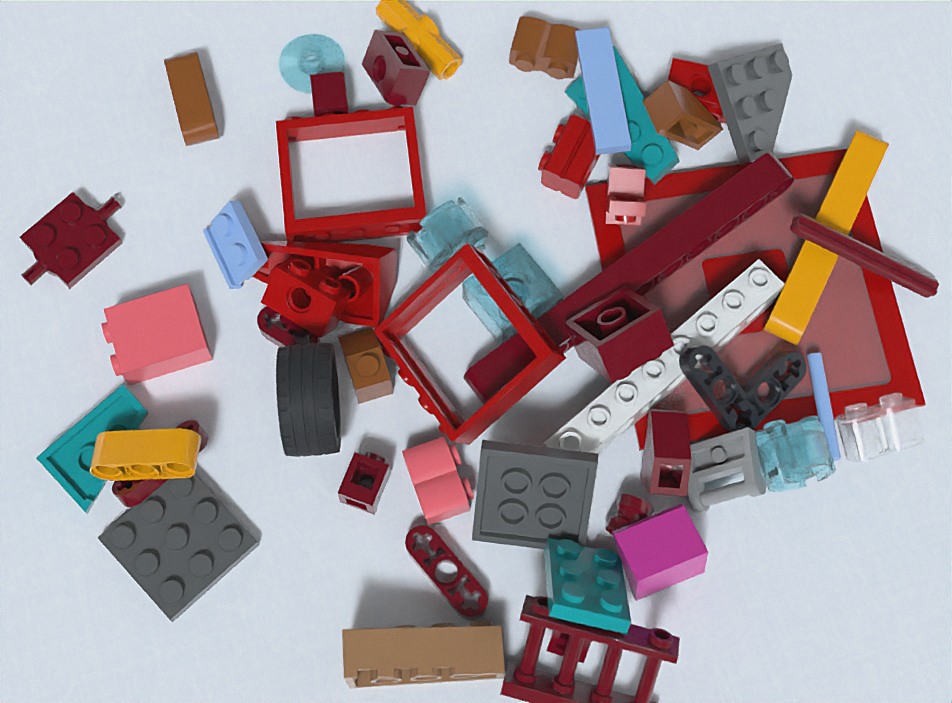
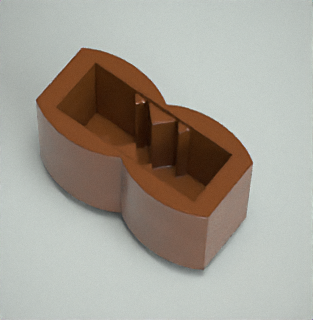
M519 17L510 49L509 64L524 72L543 71L554 79L574 78L578 62L575 31L580 29L569 25L550 24L547 21L534 17Z

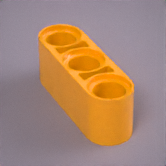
M182 428L101 432L96 439L89 471L99 479L110 481L189 478L194 476L196 471L201 436L192 430Z

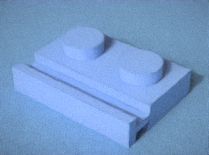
M229 201L211 221V227L205 228L203 233L229 289H240L243 286L242 282L249 280L266 263L268 258L241 201Z

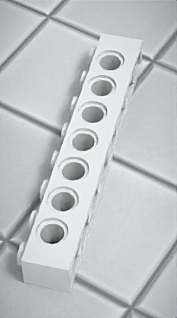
M758 259L671 334L675 346L663 352L656 360L648 361L635 369L628 377L614 382L544 442L543 447L598 453V455L647 414L649 409L655 407L687 379L679 365L680 354L684 348L692 344L711 347L717 353L777 301L785 284ZM696 355L695 357L698 362L694 367L700 368L701 364L699 361L703 356Z

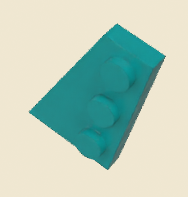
M122 384L37 456L36 459L82 510L88 514L108 481L93 476L89 471L98 434L106 431L139 430L149 413Z

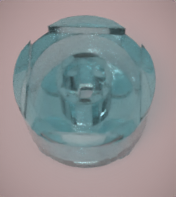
M459 197L457 205L450 200L430 212L419 222L423 229L417 235L411 230L406 238L408 244L433 275L466 243L484 251L486 249L484 242L487 240L489 232L465 200Z
M809 416L791 424H786L785 420H775L763 426L764 433L756 437L761 475L768 487V491L783 492L807 486L805 480L816 476L818 482L836 471L831 449L819 416Z

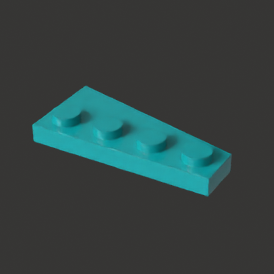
M614 45L613 51L631 140V151H624L622 153L634 165H643L646 169L645 176L655 185L680 160L667 137L657 134L643 104L645 98ZM581 75L564 92L589 118Z

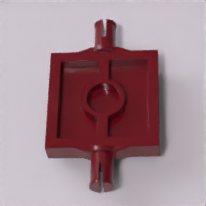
M74 192L70 193L19 237L33 252L37 261L20 275L32 286L34 282L48 272L50 275L58 277L71 289L122 244L121 238L108 226L106 221L122 208L121 205L111 196L109 200L96 210L86 205Z

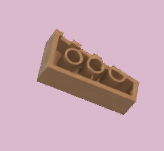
M474 621L467 627H455L453 623H438L431 625V627L420 628L404 625L393 628L342 629L344 680L350 689L504 679L505 676L502 626H493V621Z

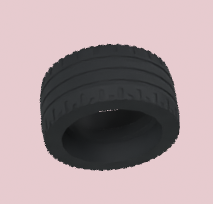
M307 343L305 345L295 344L279 347L276 356V394L278 421L284 454L293 457H306L340 452V399L333 345L331 343Z

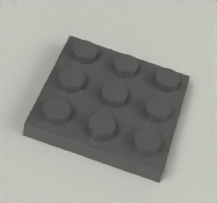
M482 440L472 541L545 549L548 538L556 540L567 539L576 542L578 545L585 546L598 465V453Z
M196 474L189 478L168 479L142 503L132 507L98 537L100 542L172 623L259 546L256 539Z

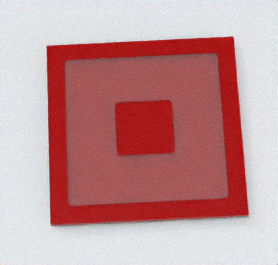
M847 149L778 158L782 165L794 176L793 184L770 204L642 296L661 309L670 335L758 259L785 284L805 241L804 238L791 232L792 219L795 215L802 213L815 219ZM752 162L743 165L736 164L667 174L655 185L646 177L643 196L646 201L645 217H642L641 226L606 224L605 202L607 183L585 186L602 271ZM866 195L848 236L883 253L869 199ZM841 256L837 258L807 327L797 345L763 330L776 303L774 302L717 352V355L740 387L779 351L796 352L805 359L807 370L804 378L753 429L756 433L819 423L807 355L811 353L822 354L834 420L912 409L926 405L892 282ZM786 361L785 364L787 365V370L783 374L790 373V371L788 370V366L791 363L790 361ZM688 379L683 381L652 408L686 411L690 443L705 441L731 433L722 427ZM721 379L717 380L712 388V394L717 400L725 393V384ZM763 382L757 390V397L761 402L765 401L769 396V386L766 382ZM733 409L738 415L735 423L740 424L741 419L739 416L743 411ZM649 412L634 424L639 451L644 450Z

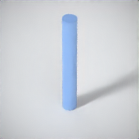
M811 353L807 355L825 458L828 462L841 459L822 354Z

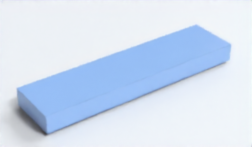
M609 27L575 31L576 47L596 155L631 151V140Z

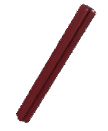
M803 213L793 217L790 226L792 233L925 298L933 297L937 294V288L939 287L937 279Z

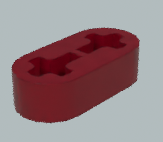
M267 306L257 316V324L261 334L279 347L297 344L296 338L292 336L293 333L300 338L309 335L310 343H320L318 336ZM279 317L281 325L286 329L282 330L275 325L268 329L269 326L266 320L269 318L275 320Z

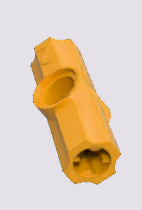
M405 0L380 1L375 8L376 15L392 32L404 33L428 69L439 80H447L456 73V70L462 64V58L441 38L437 26L430 17L425 14L420 16Z

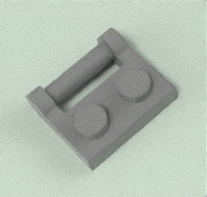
M747 427L690 445L692 460L688 482V496L694 512L707 511L711 505L750 495L751 497H757L766 493V484L761 475L756 432ZM743 472V481L705 491L704 483Z

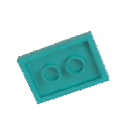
M548 538L544 549L549 616L627 634L631 623V616L620 555L605 548L594 549L581 546L567 539L556 540Z

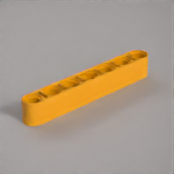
M858 129L856 130L815 220L846 235L849 234L890 143ZM805 239L763 330L797 345L839 255Z

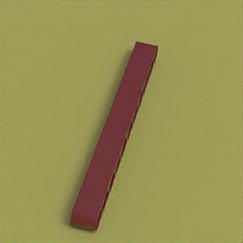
M771 152L765 153L537 318V321L562 353H566L574 345L565 327V321L623 286L628 287L641 297L782 195L793 184L794 176ZM516 333L471 366L464 374L463 379L480 401L485 404L537 356L521 335Z

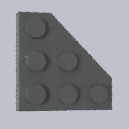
M783 44L708 66L740 165L755 161L765 153H773L793 76Z

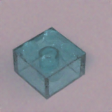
M520 242L492 261L493 265L536 319L563 300L564 295ZM474 275L462 282V299L500 345L518 333Z

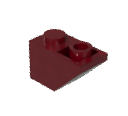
M649 409L640 480L649 494L687 496L692 460L687 412Z

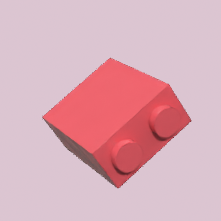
M188 283L104 309L107 322L101 323L103 334L108 344L113 343L116 353L110 355L111 364L116 376L122 375L129 386L213 360L195 298Z

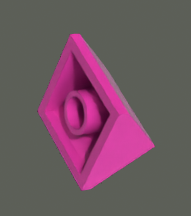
M682 503L612 531L633 598L636 601L705 572L708 550Z

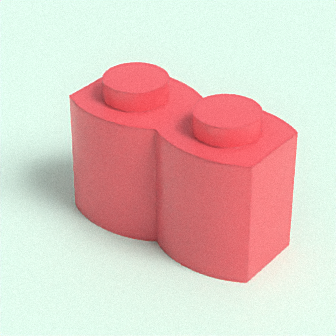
M443 436L402 451L428 526L470 511L468 500L474 499V495L468 478L460 479L456 467L462 464L455 444L448 446Z

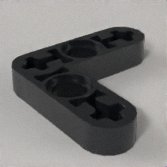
M689 345L684 348L679 358V365L683 374L722 427L730 432L747 427L753 430L802 381L807 370L805 359L801 354L779 351L740 387L717 353L709 346ZM696 355L703 356L699 362L704 369L694 367L698 362L695 357ZM786 361L791 362L788 366L789 374H783L787 370ZM721 379L725 384V393L717 400L712 394V388L714 383ZM763 382H766L769 386V396L765 401L761 402L757 397V390ZM733 409L743 411L739 416L741 419L740 424L735 423L738 415Z

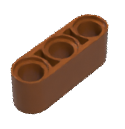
M197 51L164 59L186 147L219 139Z

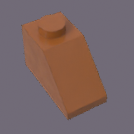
M669 80L658 86L643 101L657 134L696 150L702 148L723 130L721 124L688 89Z
M370 327L338 337L358 404L393 394L391 377L373 328Z

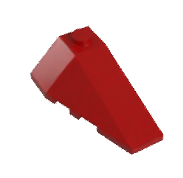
M259 240L268 260L252 277L268 284L276 265L291 257L301 259L310 264L312 270L322 276L338 280L343 288L351 292L341 315V321L369 327H377L384 321L396 284L397 248L368 244ZM304 289L306 297L311 300L309 292Z

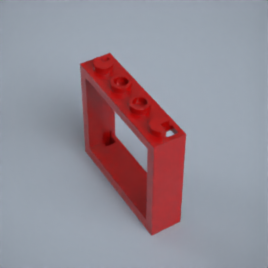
M392 106L385 110L375 111L360 109L347 114L324 113L318 117L309 118L293 116L285 120L276 121L284 225L287 241L341 243L428 233L413 107ZM405 130L414 207L296 219L290 142Z
M466 243L373 330L381 341L382 352L388 358L394 359L400 367L398 370L399 376L406 384L414 387L420 395L418 397L420 405L429 414H434L439 421L438 429L440 433L446 434L451 442L470 445L566 359V356L483 250L469 243ZM473 273L537 357L468 420L464 421L403 337Z

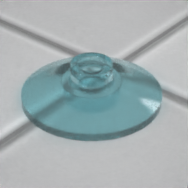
M305 34L294 38L283 48L279 57V70L283 80L294 90L312 94L310 74L340 71L344 73L346 63L342 48L336 41L321 34ZM309 56H316L312 60L306 59Z

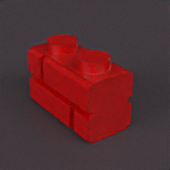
M573 114L568 119L566 125L562 123L558 125L552 140L556 144L552 152H544L538 170L542 171L541 183L543 186L554 191H560L561 194L576 200L579 199L600 155H596L591 124L588 120Z

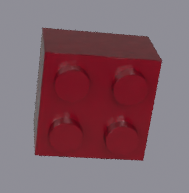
M623 286L564 322L578 357L612 384L617 380L628 377L635 369L648 361L656 360L663 352L675 346L661 309L626 286Z

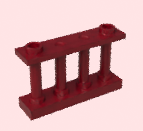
M526 595L519 621L527 622L531 625L521 663L509 661L500 695L529 703H657L651 701L662 660L677 664L680 637L674 636L664 629H649L631 623L627 634L550 617L548 597ZM546 628L569 634L559 674L536 668ZM584 639L608 645L596 685L574 679ZM623 650L647 656L636 694L633 696L612 690Z

